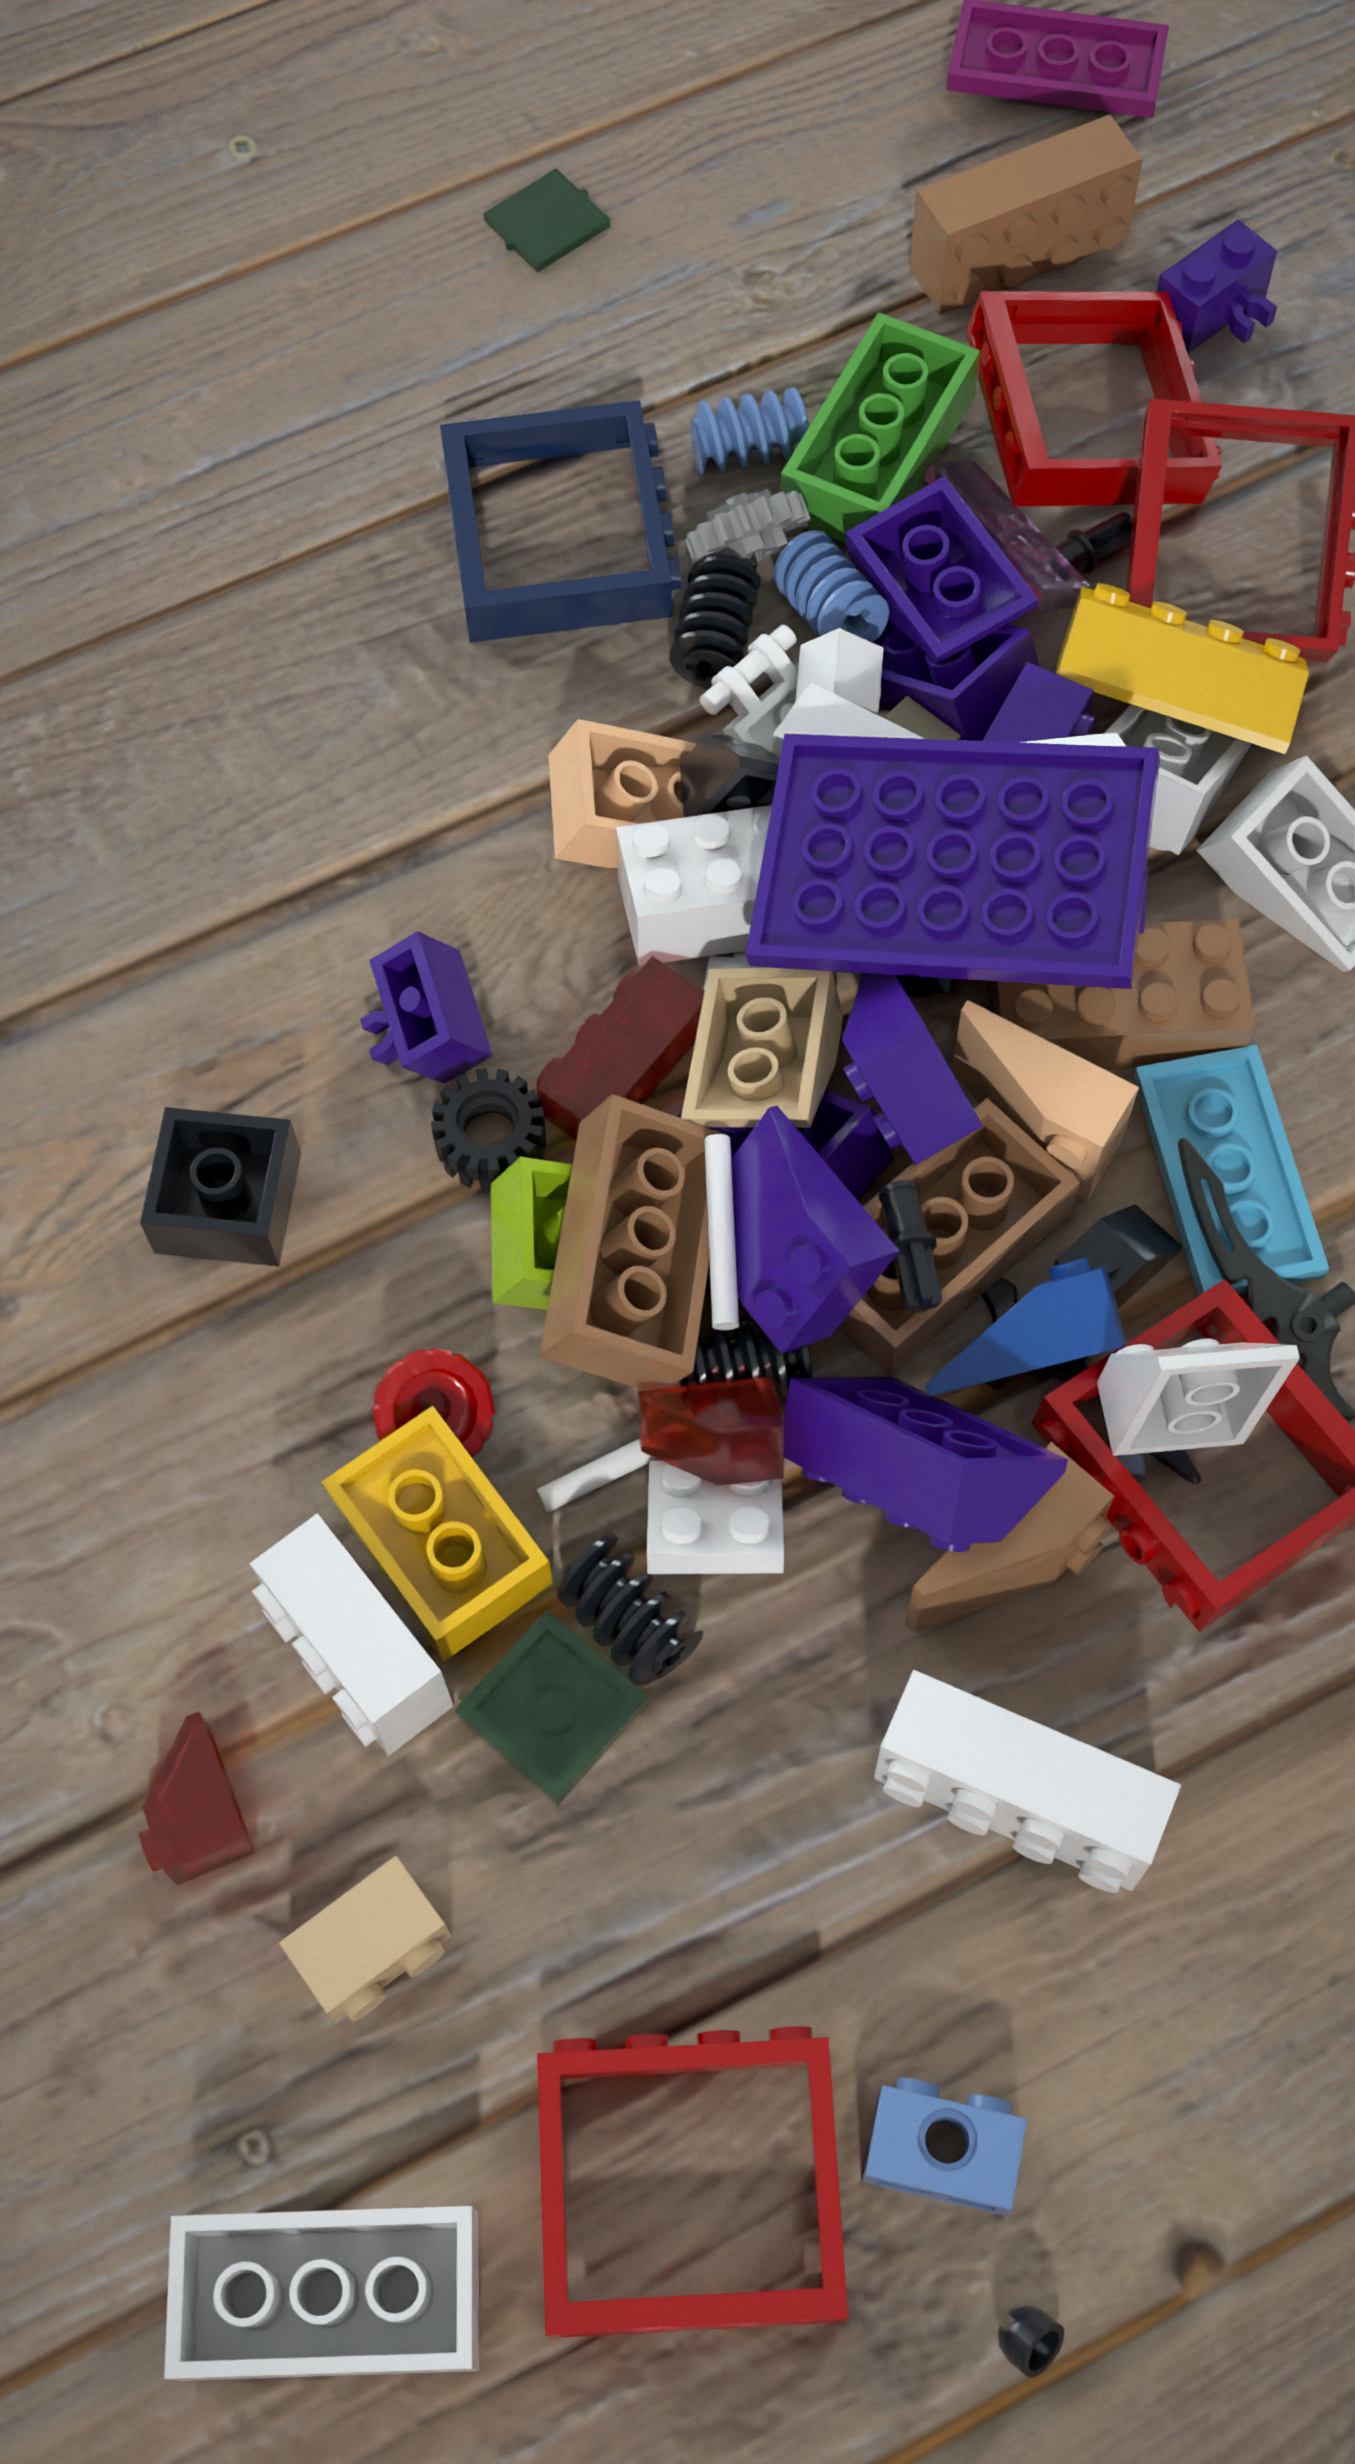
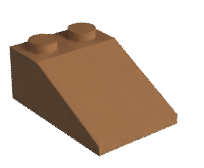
M1051 1442L1045 1449L1068 1459L1063 1476L1001 1542L971 1544L970 1550L966 1552L946 1551L913 1586L905 1625L914 1633L1053 1585L1068 1569L1076 1575L1080 1574L1103 1547L1100 1540L1112 1525L1105 1518L1114 1495Z

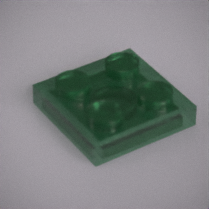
M546 1610L454 1711L458 1719L558 1806L649 1704V1699L639 1688Z

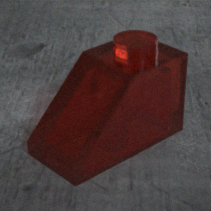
M769 1377L638 1391L639 1444L641 1452L717 1486L784 1478L785 1426Z
M199 1711L186 1716L142 1807L149 1829L139 1832L140 1842L152 1871L156 1872L163 1869L164 1873L177 1886L256 1853L210 1725Z

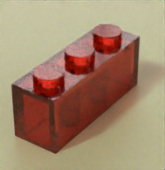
M653 956L639 972L632 970L627 973L618 984L610 1005L601 1015L595 1013L588 1017L580 1027L573 1047L562 1059L558 1057L553 1058L540 1073L536 1083V1090L540 1099V1106H543L544 1119L577 1141L580 1122L611 1094L643 1105L694 1046L705 991Z

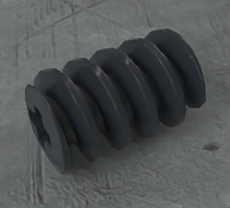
M714 555L699 560L689 571L688 586L684 591L683 605L679 611V623L675 627L674 642L669 651V661L675 672L684 680L696 686L710 689L712 687V678L726 666L733 668L744 658L743 647L748 642L747 629L752 624V610L757 604V592L755 590L760 588L761 578L756 569L746 561L729 555Z
M739 1319V1327L734 1329L732 1339L727 1338L724 1330L714 1329L711 1322L706 1341H702L698 1335L693 1372L679 1381L682 1408L687 1407L692 1388H698L706 1406L713 1405L718 1386L724 1385L731 1402L739 1403L744 1383H750L758 1401H763L766 1398L770 1381L777 1382L784 1399H786L791 1378H813L810 1346L808 1344L781 1353L761 1327L758 1336L754 1337L745 1319Z
M611 1532L591 1544L571 1565L558 1589V1599L566 1607L577 1606L575 1619L584 1627L595 1626L593 1629V1639L599 1645H613L611 1648V1659L617 1665L625 1666L631 1664L628 1678L632 1683L637 1686L647 1685L666 1676L681 1665L696 1649L702 1640L704 1632L700 1630L682 1638L679 1633L689 1618L688 1614L682 1610L666 1619L662 1616V1612L669 1603L671 1596L666 1591L649 1599L644 1596L654 1577L648 1574L647 1571L632 1579L626 1576L636 1557L631 1552H627L612 1560L609 1554L616 1546L618 1538Z

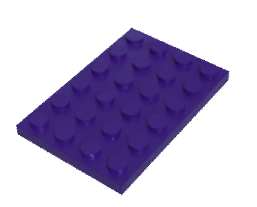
M784 734L745 954L751 967L1132 989L1160 765L1159 748Z

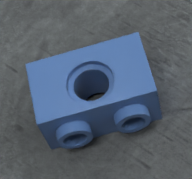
M898 2077L896 2088L882 2085L878 2093L862 2182L1006 2216L1013 2207L1027 2118L1010 2115L1012 2104L995 2097L969 2094L967 2105L938 2098L939 2086L917 2079ZM945 2123L955 2127L961 2133L965 2143L962 2159L954 2163H942L930 2155L926 2148L925 2135L931 2126Z

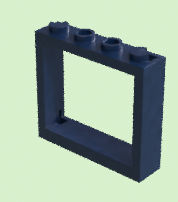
M640 400L440 425L470 643L673 617L672 590L682 589L678 557L667 558L666 547L674 546L670 512L660 513L658 502L666 501L664 474L662 466L652 468L650 457H658L656 429L654 422L644 423ZM629 448L650 570L485 590L469 468Z

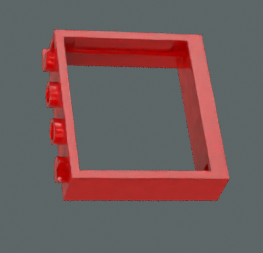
M980 292L966 329L969 346L980 350L978 379L1013 507L1135 505L1139 458L1048 459L1017 344H1139L1155 399L1205 403L1201 399L1195 380L1196 368L1194 361L1188 357L1182 338V322L1177 321L1169 293ZM1170 434L1169 446L1173 458H1167L1163 504H1203L1214 481L1220 477L1219 472L1222 464L1219 456L1222 451L1219 446L1215 445L1214 438Z
M1150 398L1143 418L1126 592L1131 595L1129 602L1148 608L1152 607L1170 434L1333 448L1313 637L1244 631L1242 636L1243 639L1261 645L1265 644L1267 638L1281 640L1299 648L1301 651L1298 657L1304 658L1307 661L1329 662L1338 652V646H1346L1347 630L1351 625V611H1342L1344 588H1352L1355 581V552H1348L1350 531L1355 530V415Z
M1224 1279L1127 1342L1122 1348L1146 1344L1152 1346L1154 1350L1169 1349L1196 1330L1205 1339L1217 1340L1219 1344L1242 1342L1280 1343ZM1118 1348L1046 1395L1031 1425L1047 1443L1046 1447L1052 1442L1114 1495L1106 1518L1119 1532V1540L1123 1549L1134 1562L1139 1565H1145L1161 1584L1163 1596L1170 1608L1177 1604L1198 1632H1201L1355 1523V1430L1296 1363L1266 1411L1339 1498L1218 1582L1120 1460L1113 1456L1111 1449L1077 1409L1099 1395L1097 1381L1111 1354L1122 1349Z
M789 2026L770 2029L769 2041L741 2042L740 2031L715 2030L698 2033L697 2045L669 2046L668 2035L643 2034L626 2037L625 2049L597 2050L595 2039L571 2038L554 2041L552 2053H537L546 2337L568 2338L839 2323L848 2320L829 2037L813 2038L811 2027ZM807 2066L822 2288L569 2302L562 2079Z

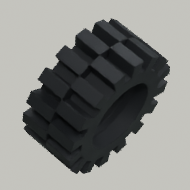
M487 1068L476 1070L478 1081L472 1083L469 1082L465 1073L457 1077L458 1090L456 1091L448 1085L445 1086L440 1092L442 1104L435 1102L432 1109L434 1121H431V1129L439 1161L444 1163L445 1171L452 1178L458 1173L460 1183L468 1188H471L475 1179L479 1180L481 1191H491L492 1181L498 1178L519 1157L543 1159L542 1148H546L547 1134L543 1106H540L539 1096L534 1089L528 1092L527 1081L517 1076L514 1082L510 1083L508 1071L497 1069L495 1080H489ZM499 1113L508 1117L514 1127L510 1138L506 1142L494 1147H479L467 1139L465 1135L467 1125L473 1118L479 1115Z

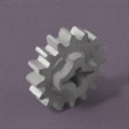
M769 489L751 494H745L744 492L727 499L726 503L717 509L707 512L705 515L707 522L698 524L697 530L687 533L685 542L693 564L704 557L729 555L744 560L753 566L768 560V557L784 549L789 543L788 538L798 534L797 530L807 527V522L811 519L802 494H798L797 491L787 494L782 491L773 496Z

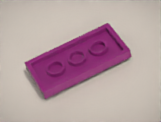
M963 0L948 70L946 90L1153 118L1169 25L981 0Z

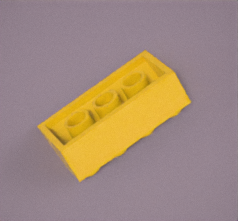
M1097 583L1095 590L1081 587L1058 652L1057 675L1091 688L1095 693L1286 754L1309 675L1306 659L1298 657L1301 651L1299 648L1272 638H1267L1264 645L1243 639V630L1222 621L1210 620L1208 627L1185 620L1187 612L1167 603L1153 602L1152 607L1148 608L1129 602L1131 595L1128 592L1108 584Z

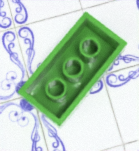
M878 312L781 472L780 492L784 491L787 494L797 491L798 494H802L811 519L807 522L808 526L805 528L822 531L830 538L847 544V531L922 489L975 397L980 350Z

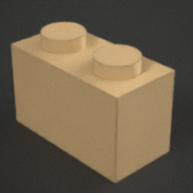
M394 1856L280 1941L279 1945L330 2018L335 2023H338L348 2016L354 2022L370 2013L384 2001L387 1994L383 1988L406 1971L410 1977H414L438 1961L445 1953L441 1944L449 1939L451 1934L398 1857Z

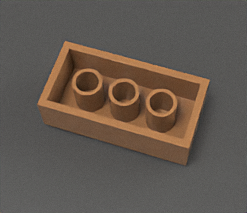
M1109 114L916 189L909 270L938 313L942 314L959 306H967L978 300L981 291H999L1007 287H1015L1027 279L1055 268H1063L1082 257L1103 249H1111L1120 242L1128 240L1142 157Z
M1239 918L1145 923L1144 933L1138 935L1132 989L987 981L990 1012L1104 1070L1130 1069L1246 1047L1250 1045L1256 1029Z
M611 1094L580 1122L539 1357L655 1394H660L693 1372L709 1267L704 1138L714 1134H727Z
M988 1098L974 1109L983 1127L919 1164L915 1165L913 1162L892 1181L911 1180L919 1184V1194L927 1230L933 1233L937 1240V1246L932 1251L942 1294L941 1304L938 1307L921 1313H914L912 1310L906 1309L903 1306L894 1260H892L839 1325L890 1376L894 1375L1072 1213L1080 1182ZM877 1194L863 1208L888 1236L882 1205Z

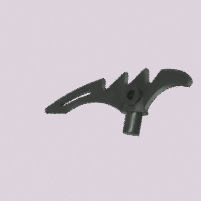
M1185 1138L1178 1141V1150L1189 1197L1203 1237L1223 1280L1225 1279L1230 1285L1243 1279L1248 1280L1249 1308L1264 1325L1270 1321L1273 1322V1336L1280 1344L1297 1345L1299 1357L1302 1359L1301 1368L1345 1420L1354 1419L1355 1410L1345 1402L1333 1383L1330 1372V1354L1334 1340L1341 1331L1336 1319L1355 1305V1292L1348 1284L1340 1282L1319 1299L1311 1291H1306L1293 1285L1266 1266L1252 1251L1239 1232L1230 1213L1221 1180L1189 1140ZM1201 1179H1205L1208 1183L1214 1207L1232 1246V1252L1227 1251L1215 1226L1206 1202Z

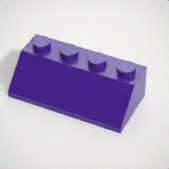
M892 1376L791 1378L777 1450L778 1455L802 1467L801 1474L804 1477L815 1481L832 1483L842 1488V1496L845 1499L860 1504L874 1505L885 1511L884 1518L888 1522L903 1527L917 1528L929 1535L928 1541L931 1545L953 1552L969 1551L971 1544L1001 1542L1063 1476L1068 1459L935 1396L928 1397L926 1392Z

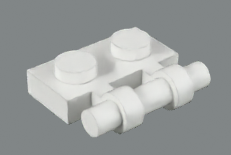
M780 625L770 635H760L748 646V655L733 668L730 666L724 667L712 678V687L700 697L701 705L711 715H716L727 704L731 705L738 714L723 729L726 735L733 737L735 740L761 745L771 753H773V734L796 701L799 662L793 665L785 652L796 643L797 639L794 632L788 626ZM765 672L774 684L758 698L749 684Z

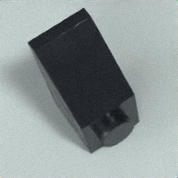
M706 734L680 763L684 817L768 806L773 800L780 758L761 745L735 740L728 735Z
M1134 1204L1100 1218L1055 1259L1054 1266L1082 1258H1088L1090 1269L1106 1265L1116 1305L1119 1309L1181 1251L1182 1245L1140 1207Z

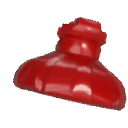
M418 1349L405 1355L403 1360H397L386 1369L383 1379L377 1383L373 1394L374 1405L371 1410L376 1435L380 1441L424 1412L425 1410L422 1409V1405L426 1401L430 1402L429 1408L433 1406L472 1458L482 1450L483 1444L489 1439L494 1425L491 1417L496 1413L491 1386L485 1375L462 1354H453L448 1349Z

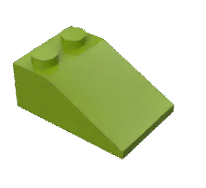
M519 1157L491 1183L493 1304L547 1310L573 1164Z

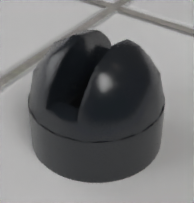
M1034 2306L1011 2309L1008 2314L1015 2321L1009 2330L999 2326V2347L1008 2361L1029 2378L1036 2377L1051 2365L1059 2353L1064 2340V2328L1047 2313Z

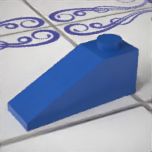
M1082 1258L1049 1267L1052 1280L1041 1282L932 1377L925 1384L928 1397L1124 1347L1127 1341L1106 1265L1090 1269L1088 1258Z

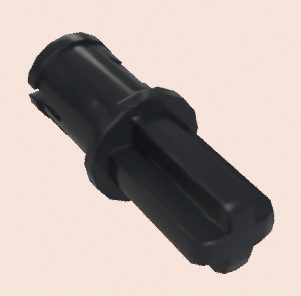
M1121 512L1084 533L1074 529L1069 532L1068 539L1047 551L1027 560V570L1036 588L1040 587V591L1044 593L1075 574L1077 575L1082 571L1086 573L1095 571L1098 560L1131 543L1132 517L1127 512Z
M902 1180L883 1186L880 1189V1193H878V1199L882 1205L888 1237L900 1250L893 1260L903 1306L914 1313H921L938 1307L942 1300L932 1251L937 1246L936 1236L927 1230L919 1194V1184L911 1180Z

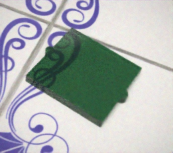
M557 168L483 213L484 222L505 241V248L508 251L515 250L537 273L611 227L610 218L588 198V191L585 189L579 190Z

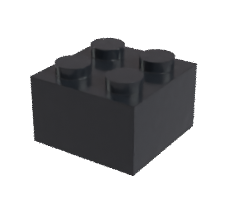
M165 1107L140 1224L154 1253L279 1267L301 1156L291 1120Z

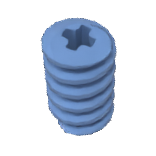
M795 387L786 388L782 404H780L772 390L765 391L761 398L760 409L751 394H744L741 396L738 412L732 401L728 397L719 399L716 416L706 400L697 402L694 419L690 420V428L698 475H704L707 457H713L720 472L726 471L729 454L733 453L741 467L748 468L752 450H757L764 465L770 464L773 447H779L785 461H789L795 444L800 443L809 428L806 408L798 390Z
M817 530L801 533L792 539L780 552L774 569V580L777 589L787 598L788 602L798 611L799 615L819 637L838 628L872 643L881 636L888 622L889 608L887 601L878 594V591L855 568V565L844 556V553L833 544L832 539L828 535Z

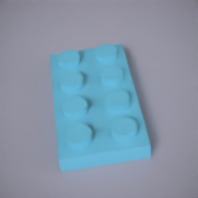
M1257 1044L1136 1067L1133 1081L1139 1087L1137 1092L1198 1296L1221 1282L1223 1278L1208 1249L1189 1197L1178 1150V1141L1182 1138L1189 1140L1223 1183L1228 1207L1239 1232L1252 1251L1266 1266L1293 1285L1325 1279L1329 1266ZM1201 1179L1206 1202L1215 1226L1227 1251L1232 1252V1246L1214 1207L1208 1183L1205 1179ZM1243 1279L1231 1285L1239 1296L1248 1294V1280Z

